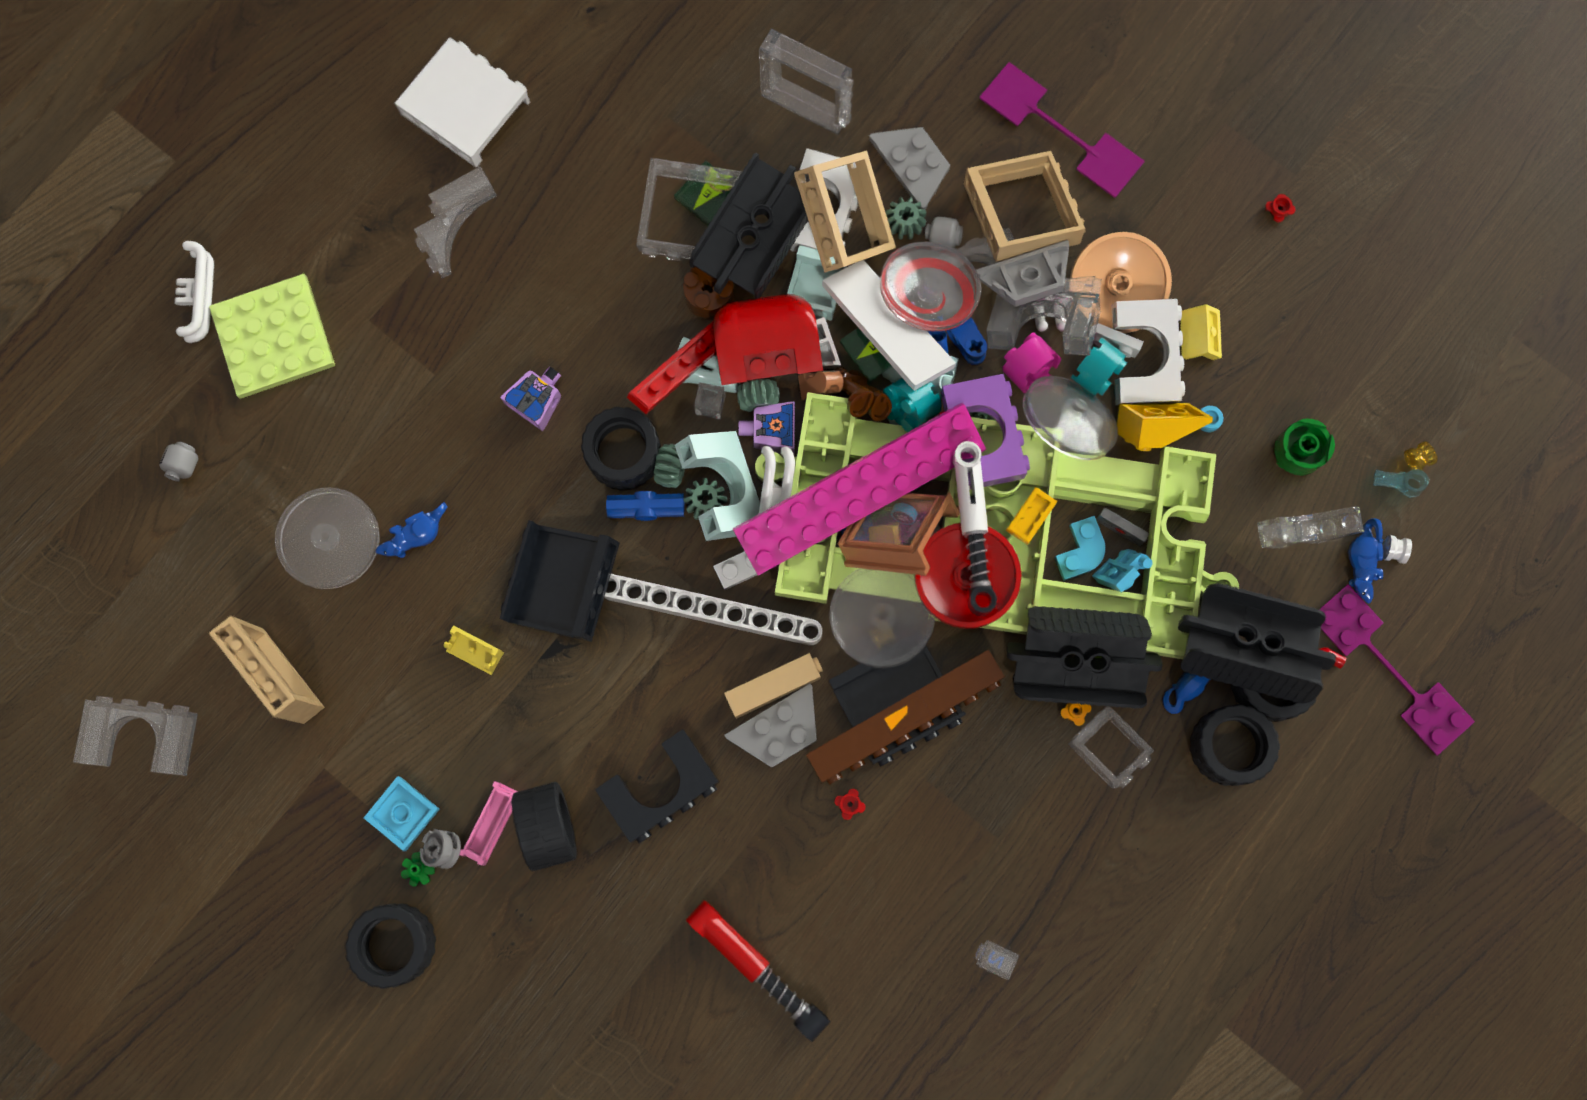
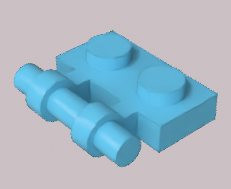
M1131 549L1121 550L1115 560L1109 558L1092 577L1101 585L1123 592L1129 589L1134 584V580L1140 575L1137 571L1138 569H1148L1153 563L1146 554L1137 553Z

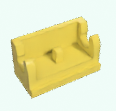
M453 625L450 630L451 639L449 642L446 641L444 643V648L447 649L446 652L492 675L504 652Z

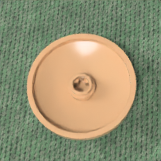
M1130 232L1110 233L1092 241L1078 255L1070 276V294L1073 304L1081 317L1093 327L1096 323L1112 328L1111 305L1116 301L1169 299L1172 285L1170 266L1160 248L1146 237ZM1125 329L1117 331L1122 333H1130L1140 329Z

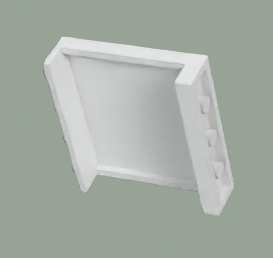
M449 38L395 102V105L401 115L474 167H477L482 161L479 155L480 152L521 102L529 104L530 100L524 85L518 81L514 83L508 79L507 74L500 68L494 69L483 56L479 54L476 56L471 53L468 46L463 42L459 41L457 43Z

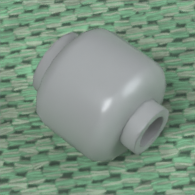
M938 216L933 219L932 224H927L925 238L929 239L930 246L933 249L952 251L956 246H960L963 226L959 225L957 219Z
M176 442L166 447L159 466L165 472V477L179 481L180 478L187 479L192 476L199 457L192 446Z

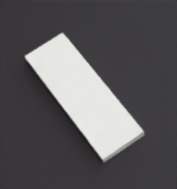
M864 260L856 262L823 279V288L913 391L954 369L956 363L926 329L917 328L904 322L890 310L882 295L881 279ZM884 283L886 296L894 309L905 318L920 323L909 310L901 306L894 293Z

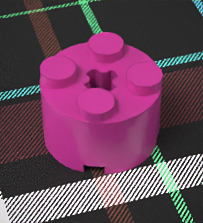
M1034 332L1026 337L1023 342L1024 344L1018 349L1014 347L1004 356L1007 362L1002 367L1003 372L1023 393H1026V389L1031 392L1044 383L1051 376L1048 373L1050 368L1053 366L1056 369L1061 362V357Z

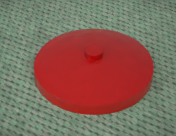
M961 523L952 524L937 531L929 538L922 551L930 569L926 576L914 574L917 594L929 613L947 625L964 629L989 625L1001 618L1010 609L1018 596L1021 585V566L1018 556L1010 542L1002 534L988 527V532L983 536L986 539L984 541L985 549H987L985 551L986 560H989L986 562L987 570L990 571L987 573L988 580L991 581V586H993V590L996 593L997 604L988 615L977 616L968 607L969 589L972 581L969 580L971 570L968 569L970 560L967 559L969 555V549L966 548L968 539L965 538V535H962ZM976 596L975 601L978 606L983 608L989 606V600L986 596Z

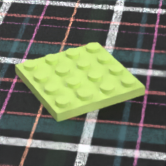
M305 274L209 306L232 382L240 399L336 366L308 278Z

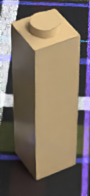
M810 653L724 694L737 719L820 680L821 676L819 673L823 669L817 657L812 659Z

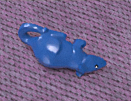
M441 503L438 508L429 513L419 512L405 520L406 526L404 527L396 525L390 528V533L395 534V536L390 541L380 544L376 549V553L384 556L404 558L406 556L405 551L413 547L430 544L436 538L440 518L448 508L446 503Z
M1375 518L1369 519L1364 524L1362 534L1351 542L1348 549V558L1353 567L1354 579L1349 581V585L1354 587L1357 594L1368 604L1374 596L1372 581L1383 579V570L1377 568V562L1383 560V529L1381 521ZM1373 527L1375 528L1376 538L1373 537L1371 532Z
M1184 672L1176 684H1172V688L1165 692L1162 699L1164 708L1171 714L1180 713L1184 707V701H1190L1199 696L1211 679ZM1173 690L1176 693L1175 705H1171L1169 702V696Z

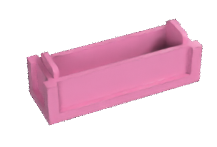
M496 781L492 785L494 789L464 849L460 850L461 856H467L477 861V864L481 866L487 864L512 814L511 797L513 793L518 792Z

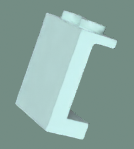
M799 245L797 261L787 294H795L805 298L811 304L816 320L825 317V320L832 321L837 302L823 288L822 281L845 269L847 266L824 272L818 250ZM830 257L831 263L835 264L834 257Z

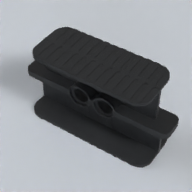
M753 154L747 166H745L740 174L739 179L726 196L725 201H723L722 206L718 209L717 214L714 215L713 220L704 231L700 241L696 244L695 249L691 253L690 267H697L718 280L714 286L716 293L720 294L730 280L755 295L754 298H760L774 277L775 272L779 269L780 264H782L787 256L788 251H790L797 237H799L805 224H807L808 217L800 191L789 185L794 177V172H796L794 166L790 165L785 174L760 160L759 154ZM762 214L768 218V221L760 224L755 220V217ZM749 235L755 239V242L751 245H746L742 242V238Z
M1216 583L1208 585L1200 597L1199 617L1183 615L1179 621L1178 630L1189 634L1185 656L1180 665L1183 671L1251 691L1283 698L1295 703L1306 704L1312 702L1323 690V684L1320 682L1321 671L1331 669L1336 662L1335 654L1318 650L1321 626L1326 620V615L1323 611L1286 600L1272 598L1260 593L1246 591L1245 589L1231 587L1226 584ZM1239 636L1244 637L1248 642L1241 640ZM1265 643L1272 645L1274 649L1269 648Z
M1034 606L1028 610L1029 622L1026 643L1011 642L1007 644L1008 659L1016 661V669L1013 674L1014 692L1019 698L1029 701L1076 703L1133 709L1144 708L1147 704L1145 693L1149 671H1161L1163 665L1160 655L1146 653L1147 643L1152 637V632L1148 620L1140 614ZM1069 654H1076V655H1075L1074 657H1072V658H1067V657H1066V656L1069 655ZM1096 656H1102V658L1098 660L1093 659Z

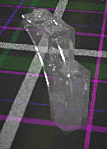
M481 166L430 193L429 197L433 203L429 207L435 218L414 229L418 236L415 239L416 244L422 253L427 251L430 256L426 260L433 273L438 271L442 278L451 274V248L463 222L479 206L497 196Z

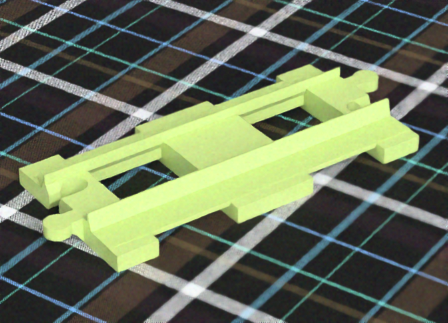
M807 392L798 454L794 457L795 471L791 496L907 432L901 425L856 419L847 410L848 398ZM971 417L987 449L982 452L981 456L995 452L1002 445L1003 441L1002 430L998 422ZM1016 424L1017 431L1021 430L1023 434L1024 445L1021 448L1023 455H1027L1029 459L1030 470L1027 471L1024 479L984 487L988 527L1002 534L1010 542L1018 556L1021 566V585L1018 596L1010 609L995 622L979 628L1027 635L1028 610L1034 606L1140 614L1148 620L1152 632V637L1147 643L1146 653H1156L1160 656L1183 659L1189 634L1178 630V624L1182 616L1192 615L1198 617L1200 596H1202L1210 584L1221 583L1239 588V583L1232 574L1218 572L1212 575L1203 570L1206 549L1204 541L1191 539L1180 541L1174 539L1168 533L1166 527L1169 517H1180L1198 523H1205L1210 514L1216 454L1165 446L1160 451L1159 465L1060 450L1062 431ZM774 452L776 460L774 482L777 483L783 481L785 462L780 454ZM763 454L757 458L755 463L757 477L762 482L765 471V457ZM954 467L933 480L949 482L947 493L950 491L956 506H959ZM1037 487L1052 498L1151 513L1146 555L1152 560L1153 564L1150 568L1144 569L1141 594L1043 579L1051 512L1028 545L1006 531L1034 488ZM960 514L958 517L944 516L942 528L961 523ZM838 532L779 564L775 596L827 603L829 589L922 603L916 591L914 574L845 567L844 562L846 559L841 549L836 547ZM930 614L929 620L940 621Z

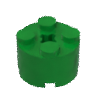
M1299 420L1290 425L1277 438L1274 448L1276 463L1280 468L1294 475L1311 474L1326 464L1332 457L1335 450L1334 437L1332 434L1330 435L1326 426L1318 420Z

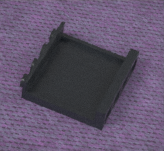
M528 520L527 527L522 534L523 540L520 550L515 558L514 571L508 581V591L505 601L501 605L499 619L513 625L592 642L620 542L606 535L600 534L597 537L541 526Z
M921 631L828 681L852 728L943 676L925 644L926 640ZM959 705L955 706L954 708L957 712L943 719L940 715L932 720L934 725L920 732L917 728L910 732L911 738L902 744L897 745L896 742H893L886 746L888 752L877 758H874L873 755L869 756L871 764L878 763L881 767L893 761L892 755L900 750L904 755L917 748L915 742L923 738L926 742L940 735L938 730L947 726L950 730L962 724L961 718L966 715L965 711L962 712Z

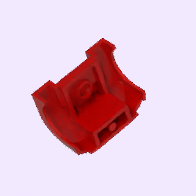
M782 294L734 301L724 305L714 316L713 330L721 385L795 373L803 374L823 371L816 317L811 304L805 298L795 294Z

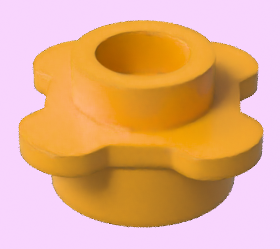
M1067 703L1060 713L1062 718L1073 721L1076 726H1081L1085 722L1086 714L1091 711V705ZM1074 708L1078 709V713L1074 712Z

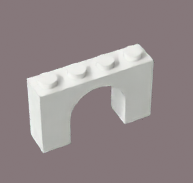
M806 149L800 170L835 160L839 157ZM847 165L822 172L826 188L836 195L840 203L835 218L842 238L844 232L849 233L852 219L849 216L851 210L856 211L858 205ZM808 174L805 175L806 182L810 181ZM809 222L805 224L800 232L799 237H797L790 249L791 251L797 252L799 245L817 249Z
M1178 299L1116 301L1111 305L1112 329H1144L1150 331L1160 340L1164 352L1162 364L1153 375L1125 377L1115 380L1116 405L1176 403L1182 401V396L1185 395L1184 381H1181L1184 359L1183 356H1180L1183 333L1179 331L1178 321L1182 318V308L1178 305Z

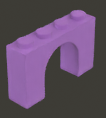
M1004 374L942 386L941 390L945 412L963 403L969 413L982 412L988 414L1001 427L1003 434L1002 445L995 452L981 456L984 487L1024 479L1027 471L1030 470L1029 459L1027 455H1023L1021 448L1024 445L1023 434L1021 430L1017 431L1015 421H1018L1017 409L1015 405L1011 406L1009 398L1012 396L1011 384L1009 381H1005ZM974 458L965 459L963 461L970 463L974 461ZM968 473L969 490H972L970 473Z

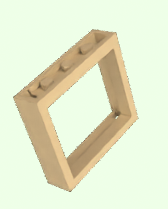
M867 151L794 172L824 272L839 269L896 248ZM845 165L848 167L872 246L868 250L848 257L822 175L824 171ZM806 174L809 175V178H810V181H809V182H806V179H805V175H806ZM830 257H834L835 264L831 263Z
M1051 151L967 168L964 186L995 262H1001L1065 240L1069 241V246L1081 244L1083 234L1086 232L1083 225L1084 219L1080 218L1076 200L1072 199L1069 193L1068 182L1066 179H1063L1060 172V164L1056 163ZM1042 174L1066 229L1007 241L985 186Z
M230 616L209 632L273 717L305 724L325 708L263 628ZM277 700H280L282 702V705L278 709H275V707L272 704H274Z

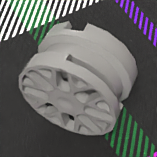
M437 829L428 831L422 840L424 847L420 849V857L425 866L443 869L451 868L457 862L460 855L461 843L458 835L454 832Z

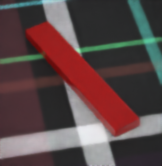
M714 320L631 390L627 398L647 414L717 353L713 330Z

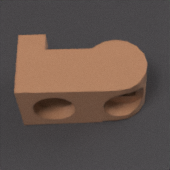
M818 371L816 373L798 375L801 400H806L807 392L831 396L839 393L843 388V376L840 371Z

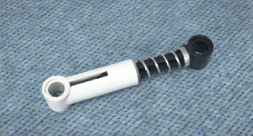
M966 441L958 445L955 450L953 464L956 474L961 532L968 539L966 548L969 549V555L967 559L970 560L968 569L971 570V577L969 580L972 581L969 589L968 607L973 614L985 616L992 612L996 606L997 596L993 586H991V581L988 580L987 573L990 571L987 570L986 562L989 560H986L985 551L987 549L984 546L986 539H984L983 535L988 532L981 468L982 453L977 444ZM968 452L973 456L974 461L970 463L964 462L960 454ZM968 473H970L972 495L969 492ZM976 596H986L989 600V606L985 608L978 606L975 601Z

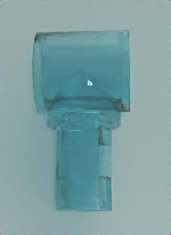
M1419 469L1409 472L1400 471L1399 474L1375 470V480H1373V486L1395 488L1396 491L1402 492L1409 498L1420 496L1429 483L1427 474ZM1408 480H1417L1420 483V488L1411 487Z

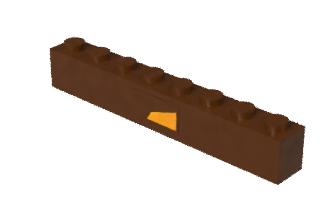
M987 650L806 754V757L821 783L827 781L831 785L842 778L841 772L850 768L852 772L865 765V758L871 755L874 758L888 752L886 746L891 743L902 744L911 738L910 732L917 728L922 732L934 725L932 720L941 715L945 719L957 712L954 708L962 702L967 706L978 700L977 694L986 689L990 693L1002 686L1000 680L1005 676L991 652Z

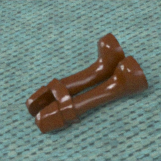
M844 367L834 369V371H840L843 376V388L841 391L850 395L847 401V410L853 417H861L867 411L875 421H882L889 416L892 410L891 400L883 391L868 385L867 376H863V373L858 370H850L848 372Z

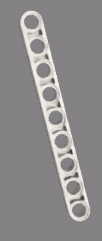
M611 574L609 582H616V589L612 593H606L604 597L610 601L805 645H815L822 638L821 624L814 619ZM633 587L642 589L641 595L636 599L629 597V591ZM661 592L667 595V599L663 604H655L653 602L654 596L657 593ZM681 599H690L692 601L691 607L687 610L679 609L678 604ZM707 604L717 606V611L714 615L707 616L703 613V609ZM734 609L742 612L741 619L736 622L728 618L729 612ZM758 615H763L768 619V622L763 627H757L753 624L754 618ZM782 621H789L792 623L793 628L790 632L783 633L778 629L779 624ZM806 627H815L818 630V635L813 639L806 638L803 634Z

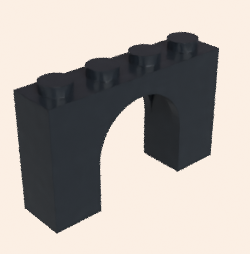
M683 729L661 744L677 767L680 775V787L671 802L658 808H649L642 805L635 799L618 774L595 789L630 843L635 841L638 844L642 843L652 836L650 831L659 825L662 829L674 820L672 815L679 810L682 813L687 812L696 805L694 803L695 799L701 795L707 798L718 790L716 785L720 782Z

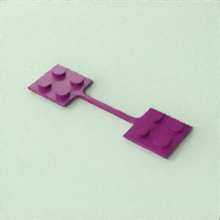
M1008 62L979 99L1017 127L1030 113L1040 116L1086 151V157L1076 170L1116 198L1145 161L1107 133L1102 136L1096 145L1089 146L1037 108V103L1047 92V89Z
M1349 584L1319 609L1326 615V620L1322 624L1321 630L1345 656L1349 655L1359 645H1366L1413 696V704L1400 717L1436 756L1475 722L1439 682L1426 693L1418 694L1372 645L1370 641L1371 634L1384 622Z

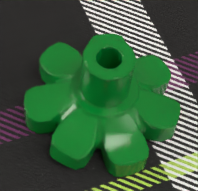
M420 852L412 854V860L409 858L404 859L402 865L407 869L401 872V876L403 879L410 878L409 884L411 886H418L419 882L426 885L431 881L428 875L435 874L436 870L435 867L425 866L421 860Z

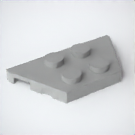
M923 127L872 133L869 135V140L908 194L913 198V201L915 203L920 201V209L926 210L942 179L948 173L950 164Z
M1065 240L976 269V277L1015 307L1064 291L1069 241Z
M806 685L724 736L727 740L761 760L771 768L775 767L817 741L812 685Z

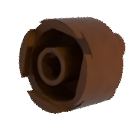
M697 267L692 268L685 275L683 283L685 300L689 310L696 316L714 320V316L720 308L734 301L733 282L729 280L723 291L718 294L714 291V286L718 280Z

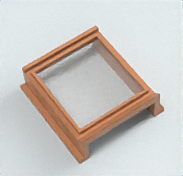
M950 491L945 496L907 493L849 525L837 543L846 559L844 562L845 567L926 576L930 566L922 552L942 516L958 517L960 514L959 506H956Z

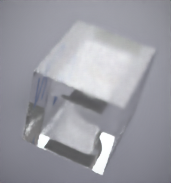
M699 382L694 404L696 415L721 419L726 396L724 387Z
M986 940L985 945L980 943L975 954V958L978 959L976 965L1007 980L1010 979L1019 957L1018 954L989 940Z

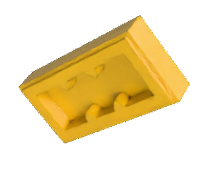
M1035 487L1006 531L1028 545L1058 501Z

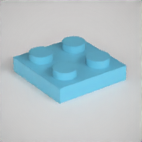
M397 776L365 815L364 819L400 849L406 851L440 809L402 777Z

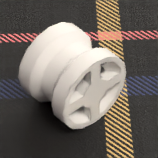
M1388 535L1383 544V560L1390 561L1395 559L1398 563H1407L1412 550L1411 539L1403 538L1400 540L1393 535Z

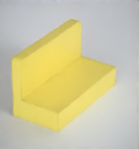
M1207 304L1183 310L1180 320L1183 333V344L1181 346L1183 359L1187 360L1199 356H1204L1211 360L1222 358L1220 310Z

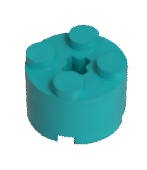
M1104 338L1098 341L1102 344L1101 347L1094 346L1076 369L1080 374L1078 376L1075 374L1071 376L1072 380L1094 396L1097 394L1102 396L1112 384L1109 378L1113 373L1119 375L1128 363L1124 360L1126 355Z
M900 378L887 386L883 392L888 396L892 404L891 413L887 418L895 420L906 432H909L938 415L942 407L941 399L938 393L934 395L931 387L934 386L933 383L929 382L913 391L906 381Z

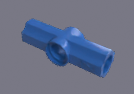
M652 491L635 492L634 495H607V517L612 519L634 518L641 521L656 520L657 517H684V494H657Z

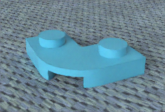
M1095 516L1069 525L1077 549L1054 557L1063 581L1093 571L1104 558L1105 542Z

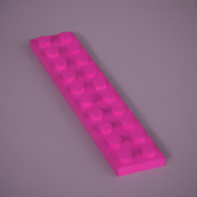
M960 403L732 529L757 575H760L953 469V456L958 445L966 441L973 442L979 446L981 453L987 449L965 404ZM968 452L960 454L962 460L973 458Z

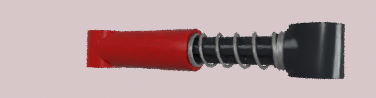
M703 900L685 919L697 933L706 938L751 983L758 981L761 984V989L765 988L769 992V996H773L777 1000V1004L781 1003L786 1008L785 1012L789 1011L791 1013V1018L795 1020L793 1023L795 1027L811 1042L830 1024L829 1018L813 1003L807 1004V1002H804V999H799L796 996V992H792L788 988V984H783L780 981V976H775L772 973V969L768 966L770 963L732 928L707 901Z

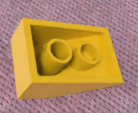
M1189 403L1120 404L1116 433L1123 437L1125 442L1136 446L1137 450L1151 451L1152 448H1162L1212 423L1213 417Z

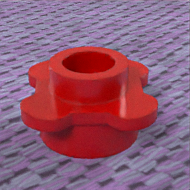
M1279 194L1274 201H1269L1265 205V209L1274 216V221L1279 223L1286 216L1295 213V207L1291 199L1284 194Z
M850 789L844 796H837L835 798V805L840 807L842 818L845 820H850L852 815L865 811L866 806L860 801L858 797L859 792L856 789ZM848 802L853 803L852 807L848 806Z

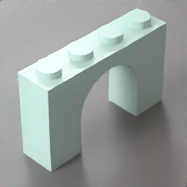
M736 431L689 435L675 444L682 469L695 467L712 468L725 479L730 490L729 506L713 507L698 517L705 539L710 541L736 537L732 528L758 515L760 507L757 492Z

